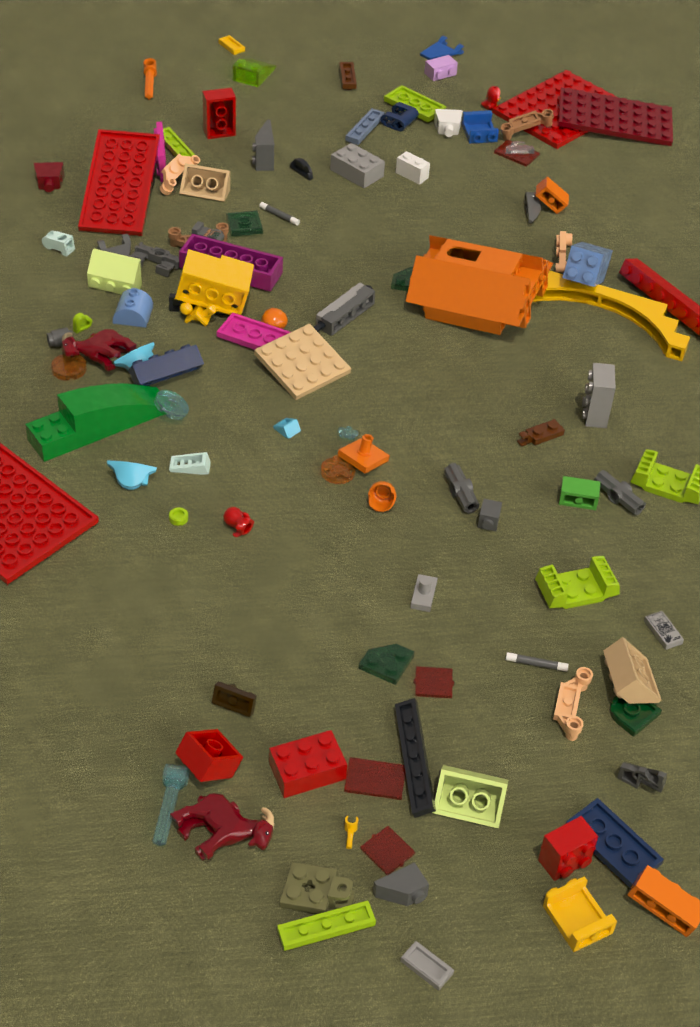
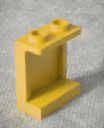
M585 876L580 879H571L565 886L550 889L546 893L543 908L573 952L613 934L617 924L615 917L612 914L606 916L586 888L588 880Z

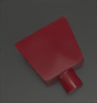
M63 162L34 163L35 179L39 190L52 192L53 189L61 188L65 176Z

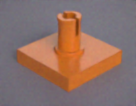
M364 434L362 438L338 450L340 458L364 474L388 462L390 455L372 444L374 438L370 434Z

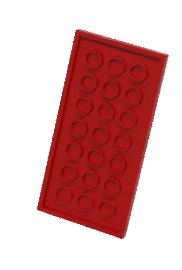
M98 129L78 224L79 231L142 236L160 134Z

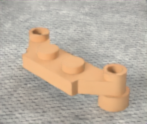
M181 154L177 155L161 171L164 182L160 186V191L164 195H170L176 185V179L184 171L185 163L198 165L200 158L196 155L192 157L182 156Z
M560 231V235H556V257H559V263H556L555 269L557 273H564L567 263L566 246H572V233H566V231Z
M587 667L578 668L575 677L566 683L561 682L553 720L558 721L565 732V737L570 741L577 740L583 728V721L576 716L580 693L587 690L593 677V672Z

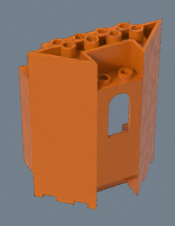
M429 235L430 247L427 254H424V256L416 255L406 302L423 306L425 319L501 335L506 324L526 328L531 319V304L536 295L543 297L548 288V273L554 263L542 257Z

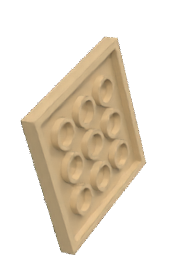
M311 324L305 325L254 350V355L295 400L350 374L352 369Z

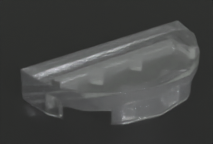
M515 141L511 142V145L506 146L505 154H534L535 149L532 145H525V142Z

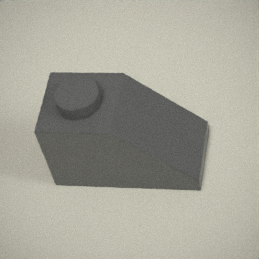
M414 862L374 881L373 895L375 898L409 906L425 900L428 895L429 883Z

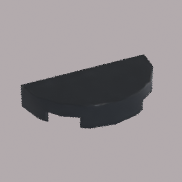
M296 158L290 163L291 169L309 181L313 179L311 167L304 159Z

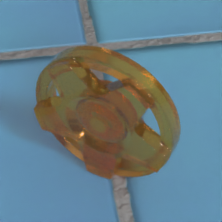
M336 455L322 462L321 475L331 483L344 484L354 478L355 467Z

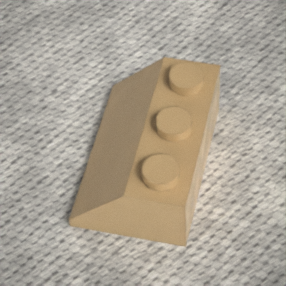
M624 637L603 650L606 658L604 662L609 668V677L614 684L613 691L618 698H623L629 704L659 703L662 701L647 657Z

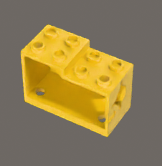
M188 249L175 299L207 308L209 304H213L218 312L229 315L233 312L241 315L249 293L254 264L224 255L220 259ZM236 304L238 307L234 308L232 305Z

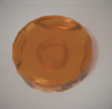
M61 354L54 358L51 363L52 373L58 379L68 381L69 378L79 379L87 371V362L81 355L70 357Z

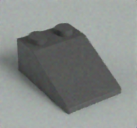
M270 120L264 123L255 136V143H252V152H255V156H252V165H255L256 171L274 170V139Z

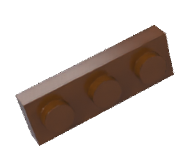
M339 62L342 89H357L354 63Z

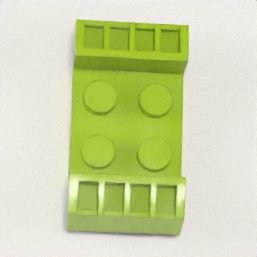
M646 449L630 482L642 487L646 492L679 503L690 502L699 504L700 465L696 464L693 473L690 474L656 463L658 452Z
M604 556L591 557L589 568L559 574L554 565H548L540 568L535 578L549 609L560 607L568 609L598 603L606 598L620 594V585Z

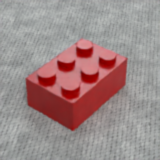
M232 88L202 91L203 130L207 139L236 136V96Z
M332 730L269 748V765L283 798L346 780L347 762Z

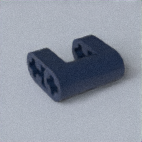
M397 102L392 107V112H386L381 116V123L396 131H403L418 117L419 113L416 108Z

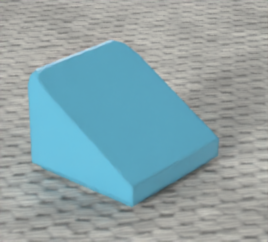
M285 418L273 426L277 432L288 439L301 431L297 419Z

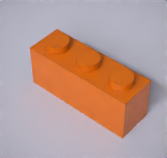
M649 865L641 871L627 895L685 937H688L700 923V900L688 894L678 884L671 882L657 869Z

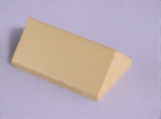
M185 163L179 194L225 202L230 192V171Z

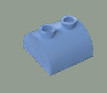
M137 288L124 291L114 313L113 324L146 328L153 309L152 298L146 292Z

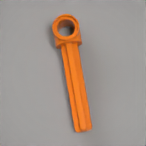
M147 58L143 61L144 75L146 76L145 98L151 100L153 98L154 77L157 75L155 59Z

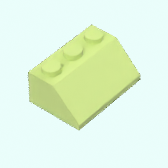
M93 249L87 271L88 287L121 295L124 291L131 288L140 289L142 287L141 260Z
M443 765L435 797L436 811L432 813L499 828L508 780Z

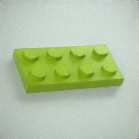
M403 85L384 95V101L394 106L397 102H401L416 108L419 113L418 118L425 122H430L434 119L435 109H446L445 105Z

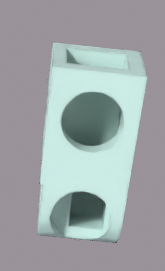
M50 231L42 238L44 247L50 250L61 251V254L66 257L75 250L72 235Z

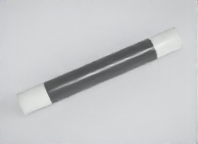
M261 202L259 205L260 208L296 226L300 223L299 219L264 202Z
M507 652L506 656L507 661L568 671L569 664L509 652Z

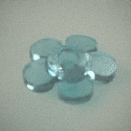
M350 426L338 428L341 438L347 437L352 440L359 434L357 430H353Z

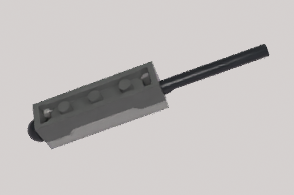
M358 283L322 311H319L316 314V325L313 328L317 332L321 330L333 336L375 304V290L370 285Z

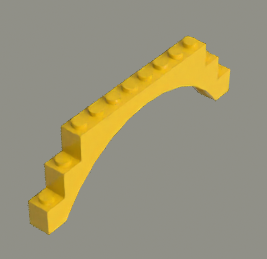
M553 271L548 273V288L543 297L536 295L533 302L559 300L580 302L615 312L645 330L657 342L665 357L682 361L688 348L690 336L676 333L679 320L665 316L668 306L665 303L602 285L589 286L562 278L563 274Z

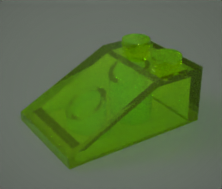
M238 59L233 64V81L259 87L276 69V65L254 59Z

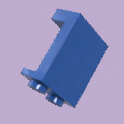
M491 110L463 112L462 127L469 144L498 142L499 129L494 128L492 124Z

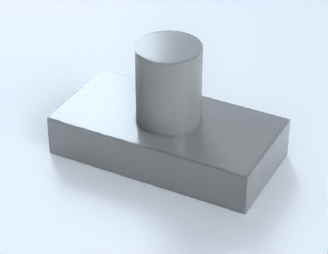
M418 574L411 601V609L431 611L438 578Z

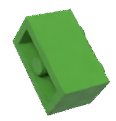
M563 476L559 505L596 510L601 482Z

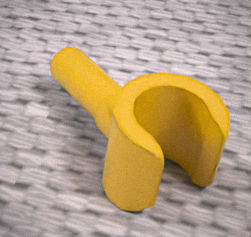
M348 816L345 817L344 829L347 832V849H352L353 835L358 829V817H356V822L354 823L348 822Z

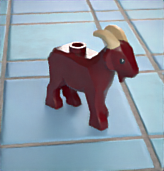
M216 793L208 794L207 796L201 795L197 799V804L185 806L170 814V817L180 827L177 829V833L184 841L189 838L191 830L199 826H206L213 834L208 840L195 847V853L202 861L212 858L215 850L218 848L234 845L250 837H253V839L248 843L249 847L257 846L259 849L264 850L267 848L274 830V816L269 809L265 807L261 809L262 813L265 814L262 815L263 820L246 819L241 816L239 807L234 801L229 802L224 795Z

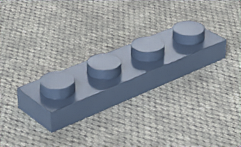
M372 108L349 131L345 141L359 145L379 124L381 116L385 112Z

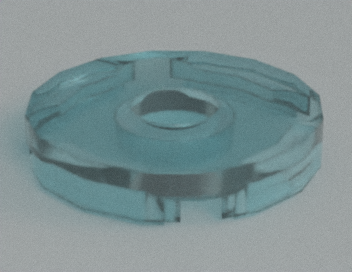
M161 390L154 399L157 409L160 412L164 411L167 413L166 416L171 419L181 420L188 414L189 406L187 402L175 392Z

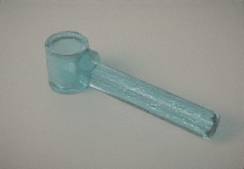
M166 764L164 767L163 784L166 786L153 837V843L158 846L165 845L167 842L172 821L170 814L174 812L179 790L187 786L189 768L187 766Z

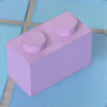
M450 55L425 61L424 74L432 81L455 76L457 74L458 62Z

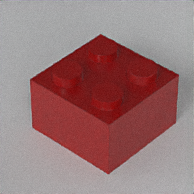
M218 729L186 732L175 752L182 763L191 770L195 778L200 782L232 778L243 759V756Z
M580 816L544 835L538 861L554 881L561 877L567 878L574 870L580 867L585 868L592 862L598 835L586 820Z

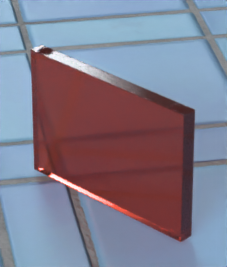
M508 139L494 150L495 154L526 167L540 156L539 152Z
M350 757L344 792L402 800L405 766Z

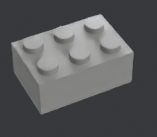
M350 143L331 154L330 170L362 188H366L384 177L385 161L355 144Z
M593 363L592 370H588L587 380H589V383L585 384L586 397L583 396L582 407H585L583 408L582 419H585L586 427L607 428L616 389L615 365Z

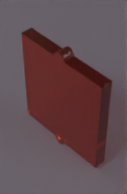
M416 666V678H414L413 682L415 684V696L452 699V686L455 683L452 681V669Z
M389 826L379 833L373 834L370 840L360 846V849L386 875L391 874L398 867H403L404 863L415 855V851Z

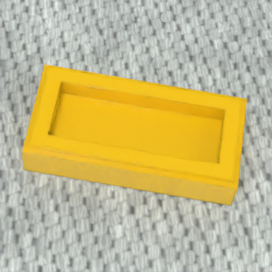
M230 35L218 39V43L233 55L245 52V47Z

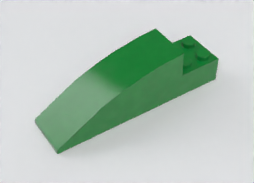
M118 383L74 389L57 394L58 412L25 424L27 440L41 459L46 462L175 411V408L157 387Z

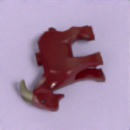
M104 329L93 333L89 338L82 341H76L72 337L73 334L71 332H67L62 336L61 347L65 356L74 357L82 353L89 359L103 365L106 371L115 369V365L112 364V361L107 356L110 358H120L121 353L127 354L137 349V344L129 338L119 335L113 329Z

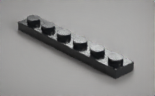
M415 698L395 704L411 810L416 818L435 812L436 807L418 702Z

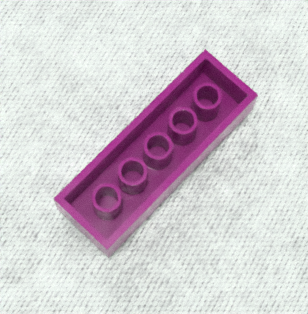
M192 234L179 251L180 268L184 266L188 249L220 259L224 255L254 264L250 286L271 292L283 273V257L196 234Z

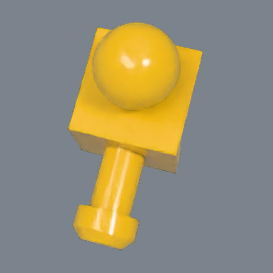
M187 302L182 303L180 306L181 313L187 315L184 320L186 324L191 320H195L207 326L211 314L213 315L217 311L216 306L213 304H209L206 309L201 306L192 308V305Z

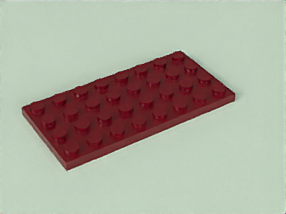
M561 87L558 118V126L666 146H672L673 144L672 107L618 98L611 95L590 93L583 90H573L571 88Z

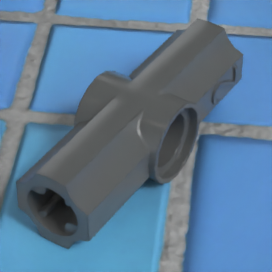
M456 463L449 464L444 469V474L450 484L452 497L458 499L464 512H467V514L474 513L475 510L479 509V502L473 493L472 481L470 478L466 479L459 465Z
M604 470L600 471L595 477L594 481L601 482L600 488L607 492L608 498L612 503L622 504L636 516L645 508L646 503L632 492L631 486L626 481L619 482Z

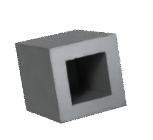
M483 499L478 528L497 531L502 502Z

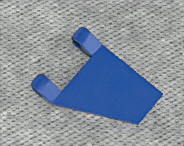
M441 36L438 42L422 51L420 56L431 60L446 55L463 54L462 48L464 45L458 44L455 49L446 46L447 42L445 40L448 37Z

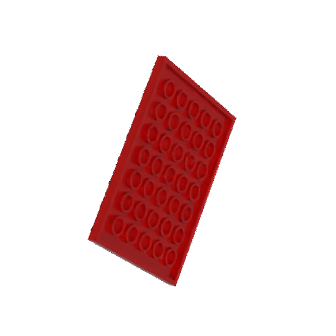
M565 70L493 108L492 113L509 122V119L535 110L538 113H542L545 109L553 110L552 126L546 127L544 124H540L523 131L553 148L559 149L588 132L558 126L561 87L616 96L571 73V71Z
M0 443V579L8 585L99 522V518Z

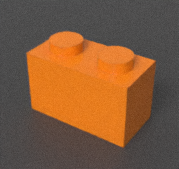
M548 176L536 185L535 196L556 214L568 206L569 194Z

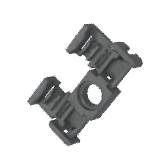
M140 242L139 246L136 245L135 252L129 256L140 259L141 268L145 258L159 263L156 265L155 273L165 277H169L170 271L174 267L175 269L180 268L179 256L172 255L170 251L159 247L146 246L143 242Z

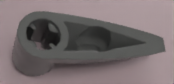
M525 192L524 203L528 223H532L541 210L542 201L535 196L536 192Z

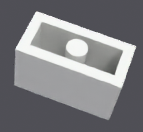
M407 151L397 157V174L419 185L429 178V162Z

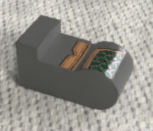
M198 221L192 228V234L219 241L224 240V234L221 230L204 227L203 222Z

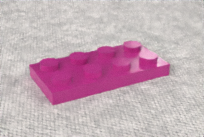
M156 122L154 134H160L156 169L157 176H160L161 182H164L163 173L161 172L166 167L162 122Z
M232 312L217 330V337L255 350L291 332Z

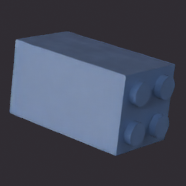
M585 242L572 245L562 278L593 287L604 282L613 250Z

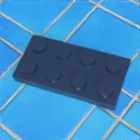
M598 798L566 821L567 824L580 816L586 820L598 835L596 849L593 854L630 889L638 875L647 865L657 869L664 861L653 848Z

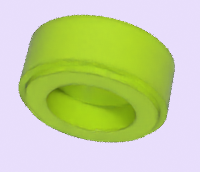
M181 507L172 509L169 512L170 523L175 526L186 524L188 522V511Z

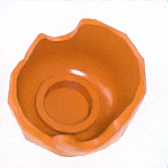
M270 308L264 312L261 322L284 329L288 318L282 310Z
M385 481L374 483L368 492L369 506L378 512L389 511L396 501L395 488L392 484Z

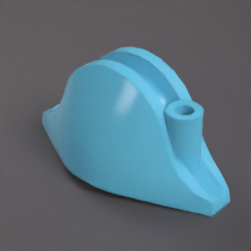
M154 342L127 353L115 360L113 364L129 371L133 362L141 359L146 361L154 355L152 352L155 346Z
M107 460V466L114 471L118 484L128 490L137 489L141 485L147 486L149 475L157 470V467L144 464Z

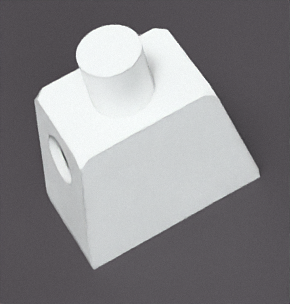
M435 109L434 124L437 133L447 137L458 135L463 110Z

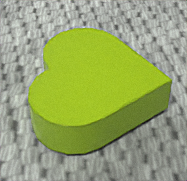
M77 313L73 318V331L77 334L88 329L92 324V319L88 315Z

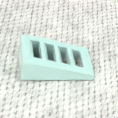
M207 452L171 456L169 471L206 475L209 474L211 461Z

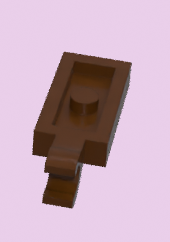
M553 419L520 432L519 436L522 439L517 440L520 446H525L531 442L534 445H538L563 436L565 429Z

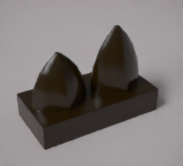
M218 681L214 686L211 703L251 717L254 714L257 695L238 689L235 684H225Z

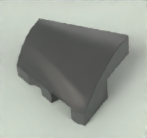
M623 762L617 779L635 788H638L640 783H643L661 793L666 784L667 773Z

